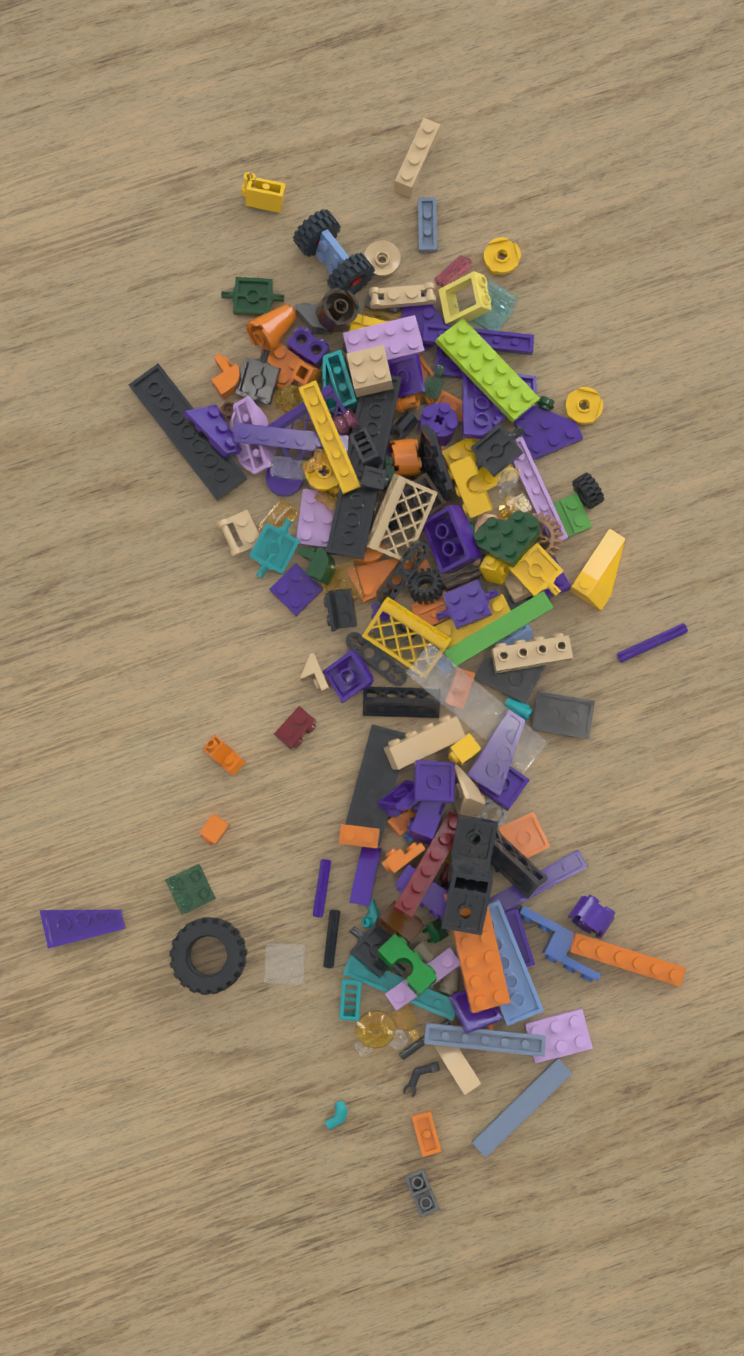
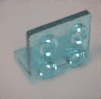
M487 278V289L491 298L492 310L472 321L486 330L500 331L516 308L518 297Z

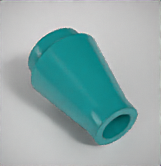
M511 697L506 700L503 706L525 719V723L533 713L529 705L514 700Z

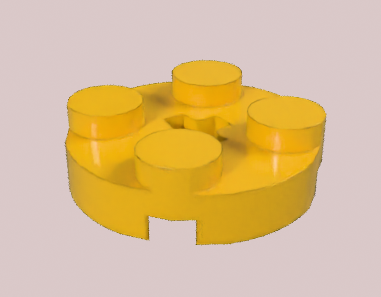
M500 237L493 239L484 251V264L492 275H507L518 267L521 257L520 249L515 242L508 241V238ZM499 253L507 256L504 260L498 259Z
M580 387L568 395L565 402L567 418L579 425L593 424L600 417L603 410V401L598 392L589 387ZM583 402H586V406L589 409L582 410L579 404L581 405Z
M325 452L317 453L307 462L305 475L312 488L319 491H330L339 486ZM324 467L327 469V471H330L329 474H326V476H322V474L319 473V471H322Z

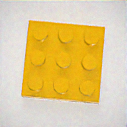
M465 438L441 451L448 468H450V463L469 455L473 456L476 463L478 461L476 454L470 447L480 439ZM510 464L493 477L487 469L481 467L478 470V474L468 479V487L475 493L485 490L489 491L516 476L517 472L513 465Z

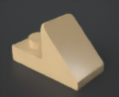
M313 652L309 655L300 680L304 681L315 676L316 678L313 681L317 690L321 688L322 693L330 689Z

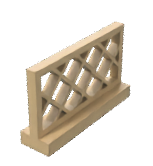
M394 474L371 527L367 547L400 560L402 556L398 555L396 548L405 544L408 550L412 543L418 540L438 492ZM407 483L412 485L414 493L405 497L403 489ZM424 492L430 493L429 501L422 504L419 494ZM416 496L419 506L410 509L407 499ZM404 502L407 511L397 514L396 505ZM421 509V519L414 522L411 512ZM408 514L411 524L402 527L399 517ZM396 519L399 529L390 532L388 524ZM413 526L415 534L412 538L407 539L404 530ZM401 532L404 541L395 545L391 535ZM389 537L392 546L387 549L380 548L382 539Z

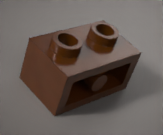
M394 900L380 916L377 924L391 936L394 934L398 937L402 936L409 946L425 925L416 915L408 919L395 911L393 908L397 902Z

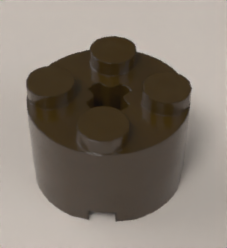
M334 288L328 291L322 298L315 311L320 324L328 332H341L357 318L359 304L352 292L342 290L341 288Z

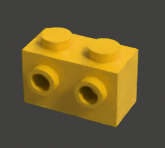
M487 554L479 567L487 582L503 585L510 572V566Z

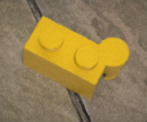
M246 172L241 190L242 195L246 197L245 206L281 213L286 184L256 178L253 172L250 177V172Z

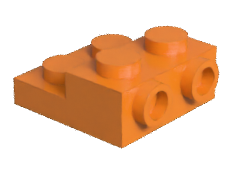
M414 842L405 849L408 852L407 854H404L401 849L396 850L393 848L385 855L387 859L382 862V865L388 872L392 870L395 873L425 850L422 843L417 845Z

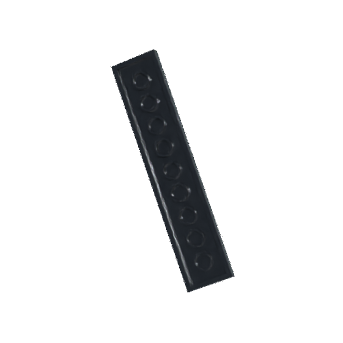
M392 375L393 389L359 397L352 433L364 427L367 428L383 461L382 464L374 468L381 470L384 468L402 383V377ZM364 436V437H362V438L356 440V442L361 441V440H363V439H365V438H367V437ZM350 439L347 455L360 484L364 466ZM361 486L346 494L342 493L341 488L339 489L326 553L364 560L378 497L377 489Z

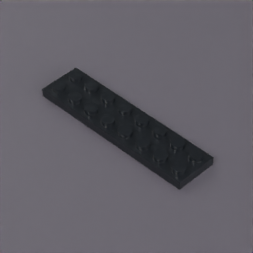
M159 363L128 384L217 501L247 480V477L232 457H223L208 442L209 438L202 431L199 432L195 428L196 425L190 419L187 420L183 416L185 411L194 408Z

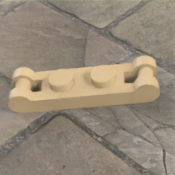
M428 282L422 285L371 287L368 289L369 296L371 297L370 308L384 309L434 304L437 302L436 295L433 292L435 285L432 282ZM421 293H426V296L421 297ZM382 296H383L384 300H379V299H378V297H382Z

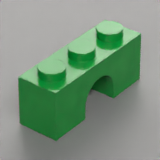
M394 934L378 949L377 955L390 969L399 962L407 963L411 967L412 974L406 979L405 984L418 998L436 982V971L430 965L426 966L421 961L422 957L417 951L414 950L412 952L409 949L407 941L402 936L398 937Z

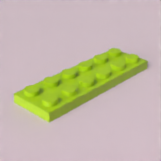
M461 319L436 339L435 343L512 423L539 401L540 398L464 319Z

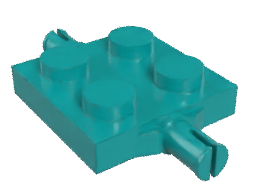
M288 518L285 519L281 528L274 527L266 522L249 554V557L258 561L261 565L256 575L262 579L267 569L283 574L300 542L299 539L291 536L288 532L293 523Z

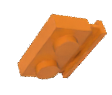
M443 595L439 596L440 599L438 601L434 599L432 604L428 601V605H425L423 601L422 604L416 602L410 605L415 615L432 626L451 619L447 617L438 621L436 613L446 610V602Z

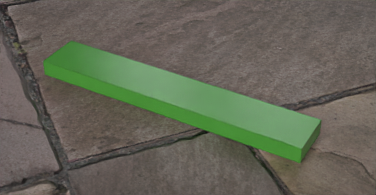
M543 591L444 652L455 668L554 609Z

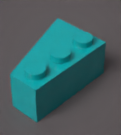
M341 350L324 355L323 388L330 384L346 411L356 410L358 397L355 394L353 381L344 354ZM332 396L326 400V406L328 410L335 411L337 402ZM329 412L331 417L334 418L335 413Z

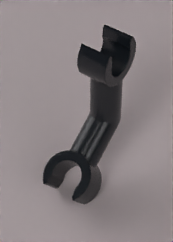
M438 1061L415 1068L409 1083L404 1087L403 1093L405 1094L406 1089L411 1087L414 1090L412 1095L414 1097L420 1075L440 1071Z

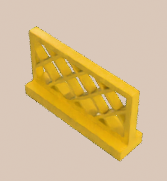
M389 597L384 600L362 637L425 679L451 641L450 637ZM382 611L390 615L391 622L381 624L380 615ZM395 624H404L407 633L397 634ZM392 625L394 635L384 637L382 627ZM379 627L381 637L373 638L368 633L371 629ZM419 634L422 636L423 643L413 645L411 635ZM408 636L410 646L400 647L398 637ZM395 638L397 648H388L385 640ZM435 645L440 648L438 654L429 655L427 646ZM424 646L426 656L416 658L414 648ZM411 649L413 658L405 659L402 657L401 650ZM427 659L429 667L426 671H423L418 667L417 661Z

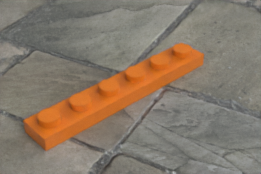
M574 932L569 952L681 987L686 968L576 932Z

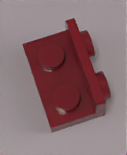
M298 706L274 735L289 749L292 750L293 747L297 749L304 741L302 737L306 733L310 734L316 728L315 723L317 721L302 707Z

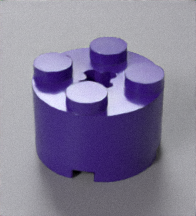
M434 403L422 410L417 428L418 436L420 426L427 423L430 429L435 431L439 446H446L450 443L457 428L458 418L448 403Z
M590 894L588 897L581 896L568 917L573 918L572 922L588 934L592 931L596 933V938L601 939L613 922L615 912L607 906L604 908L598 904L599 900Z

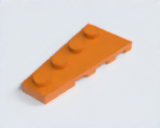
M411 555L413 558H415L416 561L418 560L416 555ZM392 558L346 569L363 604L376 598L378 588L399 562V559ZM426 558L416 571L421 572L422 568L426 571L427 568H430ZM409 560L408 563L404 562V569L412 568V560ZM396 575L392 579L394 585L402 581L400 575ZM390 584L387 585L390 589H394Z

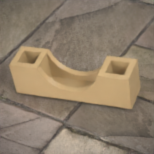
M423 118L395 179V192L412 198L425 160L430 151H433L440 136V124Z

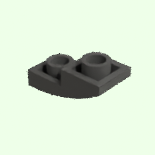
M424 1169L405 1177L421 1218L440 1210Z

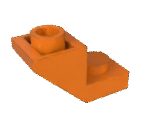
M216 735L203 747V750L233 777L246 763L244 759Z

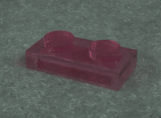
M459 255L434 278V281L442 287L454 282L473 265L471 259Z

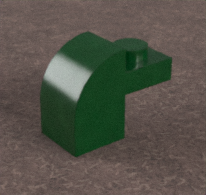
M300 546L297 553L311 561L305 574L323 584L329 585L336 568L332 555L326 553L320 546L317 550L312 547L306 549Z

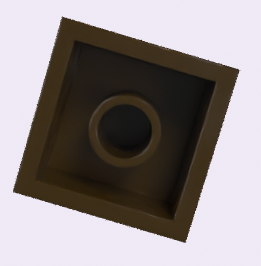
M421 472L410 480L438 492L428 517L447 505L426 472ZM407 483L403 489L405 497L414 493L412 485ZM428 492L419 494L421 503L428 502L431 494ZM416 496L407 499L410 509L419 506ZM400 502L399 505L403 511H407L404 502ZM421 509L411 512L414 522L421 519Z

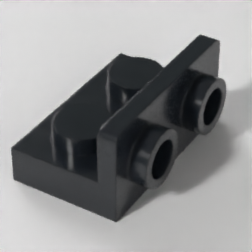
M352 588L329 590L324 597V606L328 608L327 624L331 626V631L334 632L340 628L356 627L358 624Z

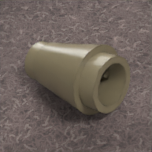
M456 968L442 978L438 985L440 986L438 991L449 996L457 993L461 969Z

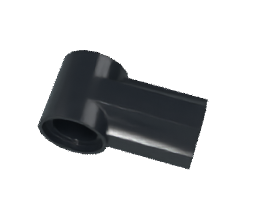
M406 411L392 426L391 435L396 434L399 436L396 440H403L418 424L419 420L414 414Z

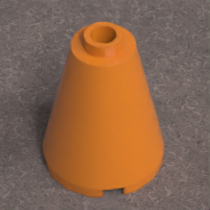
M283 305L250 320L246 324L248 325L246 328L248 337L255 346L258 344L262 347L260 351L266 349L270 353L273 352L296 321V310L292 306Z

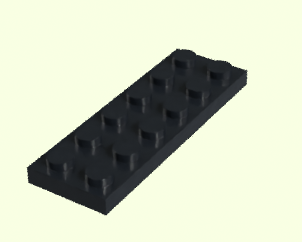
M372 724L345 825L380 829L378 847H380L388 815L384 809H380L377 802L395 789L400 769H392L384 748L389 746L388 742L399 738V740L406 738L405 734L407 733Z

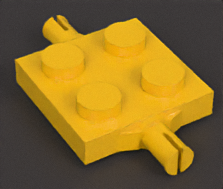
M538 543L526 552L514 568L509 567V571L533 597L547 588L555 597L561 592L554 584V581L564 570Z

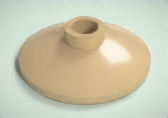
M380 240L373 242L364 253L365 257L373 265L375 275H390L400 265V252L389 241ZM384 259L385 262L380 263L379 260Z

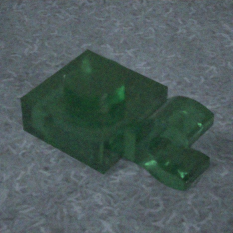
M438 364L434 376H427L424 382L426 391L420 394L433 400H438L445 384L444 381L440 380L445 369L444 366Z

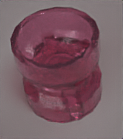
M351 409L344 411L342 416L333 418L336 428L342 435L347 433L348 429L359 425L358 419Z

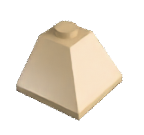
M455 765L453 803L457 814L465 816L481 814L485 806L484 795L480 794L479 788L458 765Z

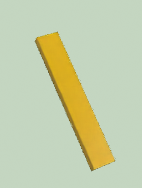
M316 380L299 387L300 394L342 493L346 494L360 488L357 476Z

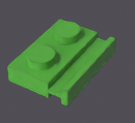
M577 493L553 502L568 538L592 528Z

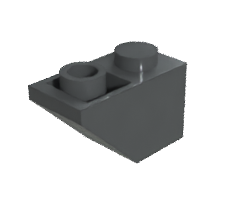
M309 303L296 304L297 316L314 334L332 335L320 324L315 311L317 305Z

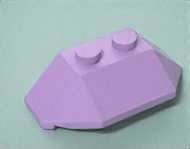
M247 396L233 405L234 412L230 423L233 435L235 422L262 426L269 425L266 415L251 397ZM239 443L242 448L240 454H237L239 465L253 474H258L271 466L276 454L275 447Z

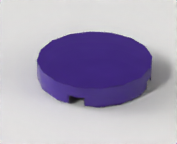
M287 459L277 460L271 464L266 472L267 486L277 496H292L302 486V470L297 463L291 465Z

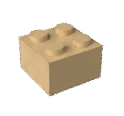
M384 345L347 353L356 397L393 389Z

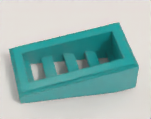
M342 979L339 1020L359 1021L362 980ZM346 985L357 986V990L346 989ZM345 993L357 994V997H345ZM345 1001H354L356 1005H347ZM344 1009H356V1013L344 1012Z

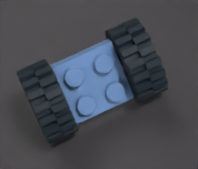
M322 209L320 212L316 211L314 215L308 216L309 218L305 219L303 224L298 226V230L294 232L293 241L305 256L316 255L318 260L326 266L330 274L327 284L331 289L341 288L355 295L357 291L362 290L361 288L365 287L367 282L372 279L371 277L374 276L375 269L363 253H356L355 256L351 255L349 257L335 238L338 236L337 233L340 232L341 226L327 209Z

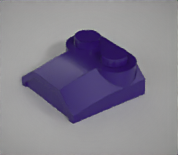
M352 649L322 671L339 696L341 703L346 702L363 689L369 688L374 682L373 675L365 662Z
M405 780L378 801L377 804L380 809H384L388 816L397 817L403 811L409 810L419 802L414 801V781Z

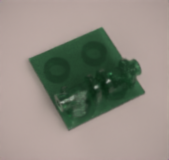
M200 864L165 879L181 915L189 913L216 899Z

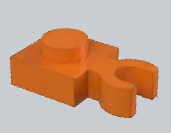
M412 807L406 810V813L403 811L399 816L392 817L386 822L399 837L408 830L407 826L410 818H415L417 814L412 812Z

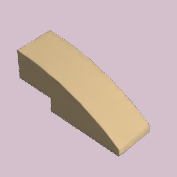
M434 1045L464 1095L481 1085V1081L460 1048Z

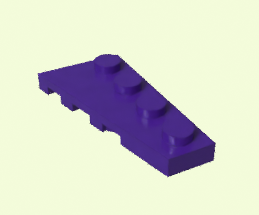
M122 909L39 910L48 949L126 929Z

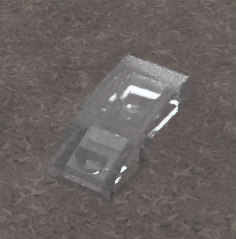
M272 456L270 475L307 481L305 467L308 460H294L291 457Z

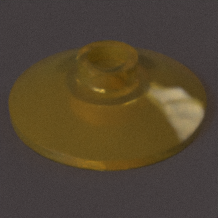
M373 1010L365 1013L360 1017L356 1025L358 1040L368 1048L378 1049L385 1047L395 1036L394 1020L383 1011ZM378 1030L380 1033L373 1034V1031Z

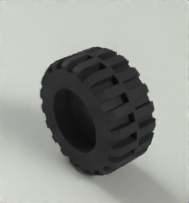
M217 917L196 919L186 924L183 929L179 930L171 944L173 946L169 956L171 957L170 967L175 972L173 975L181 981L180 984L184 988H189V991L193 993L213 995L226 990L238 980L246 966V955L248 954L244 937L242 938L240 931L233 927L232 923ZM203 937L217 938L226 948V963L217 973L203 974L197 971L191 962V949L195 942Z

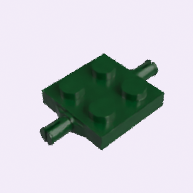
M236 277L233 291L221 292L222 299L233 300L234 315L261 316L270 312L273 301L284 302L285 295L273 293V279Z

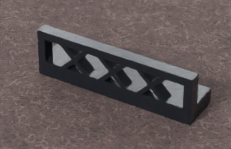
M370 686L367 689H363V716L439 718L440 689ZM367 693H375L377 696L367 697ZM395 694L396 697H389L387 695ZM407 695H415L416 697L408 698ZM436 695V699L427 698L426 696Z
M497 830L491 856V865L529 899L549 878ZM477 835L473 842L478 841L480 836Z

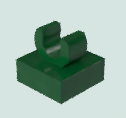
M441 918L429 923L423 929V933L429 932L431 936L427 940L428 943L434 942L435 944L449 936L447 930L441 928Z

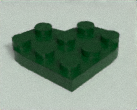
M515 511L507 520L489 517L478 528L474 538L478 548L483 553L514 568L537 541L540 535V524L538 519L532 514Z

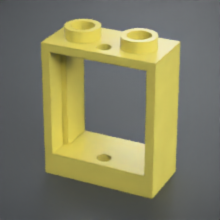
M475 271L438 289L444 320L447 325L453 326L461 319L469 322L492 310L491 298L487 289V279L485 275ZM473 285L476 304L459 312L456 292Z

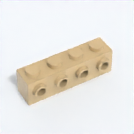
M563 633L552 635V638L549 639L536 637L533 638L532 642L518 640L514 642V645L508 646L506 643L496 644L495 648L491 650L495 674L567 662L573 659L569 635L563 636Z
M449 714L439 718L440 722L434 725L433 722L422 726L423 730L419 732L414 730L405 734L406 738L402 740L397 738L388 742L389 746L385 747L384 750L392 769L399 770L465 737L458 717H450Z

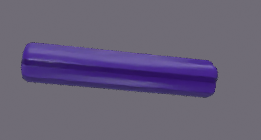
M322 859L320 862L313 908L314 917H323L331 868V861L327 859Z

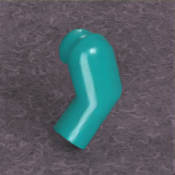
M372 899L370 906H367L368 913L361 921L364 928H371L380 916L375 899Z
M343 1101L335 1103V1115L325 1121L329 1130L346 1120L348 1108Z

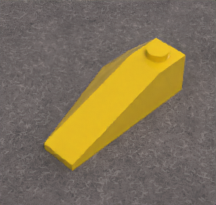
M609 529L569 592L601 611L612 595L625 538Z

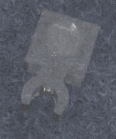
M506 467L499 473L497 485L502 486L498 493L499 499L504 500L506 493H508L507 499H514L512 488L518 487L520 468Z

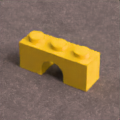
M469 455L450 463L448 473L450 478L456 481L457 486L455 490L458 497L462 496L464 504H462L465 514H469L470 518L492 510L493 506L486 490L475 493L468 487V479L479 473L473 456Z
M468 733L450 747L447 758L450 762L461 767L477 755L481 747Z

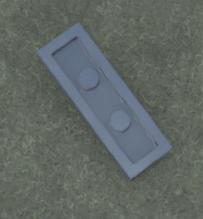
M436 197L418 198L419 253L437 252Z

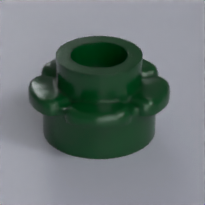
M541 396L537 402L539 408L547 411L554 409L555 401Z

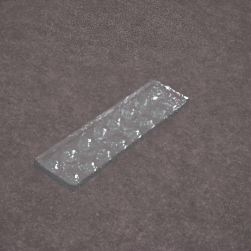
M431 643L405 672L406 675L486 742L489 741L509 710ZM524 723L511 762L522 772L527 770L548 744L545 739L526 723Z

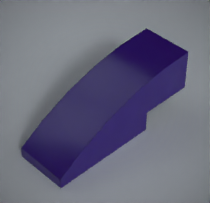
M362 847L349 903L370 906L382 848Z

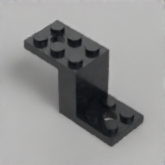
M458 815L447 869L449 890L441 924L442 929L482 935L493 884L491 856L498 821ZM471 834H478L480 839L476 842L470 841L469 836ZM462 908H469L471 913L464 916L460 914V910Z

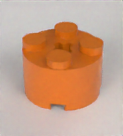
M417 439L389 441L388 447L391 449L390 457L393 458L394 465L392 466L395 468V474L404 478L417 476L419 469L422 468L421 458L417 457Z

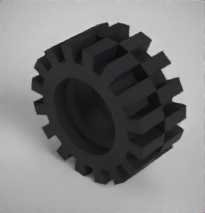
M588 472L572 481L574 491L587 509H592L604 501L602 489L599 488L598 482L596 483L595 478H592V475L588 474Z
M424 568L421 569V572L415 571V575H412L408 581L411 598L415 602L418 600V604H422L423 601L425 605H428V601L432 604L434 599L437 601L440 599L439 596H442V591H444L442 578L434 569L432 572L430 568H427L426 571H424ZM425 583L433 584L428 589H419V587Z

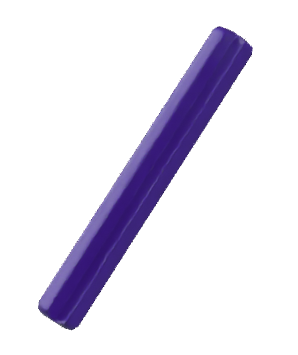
M682 623L617 653V658L622 663L688 632L687 626Z

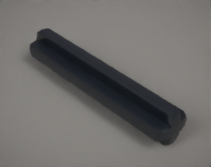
M332 909L329 912L324 968L332 969L334 967L340 918L339 910Z

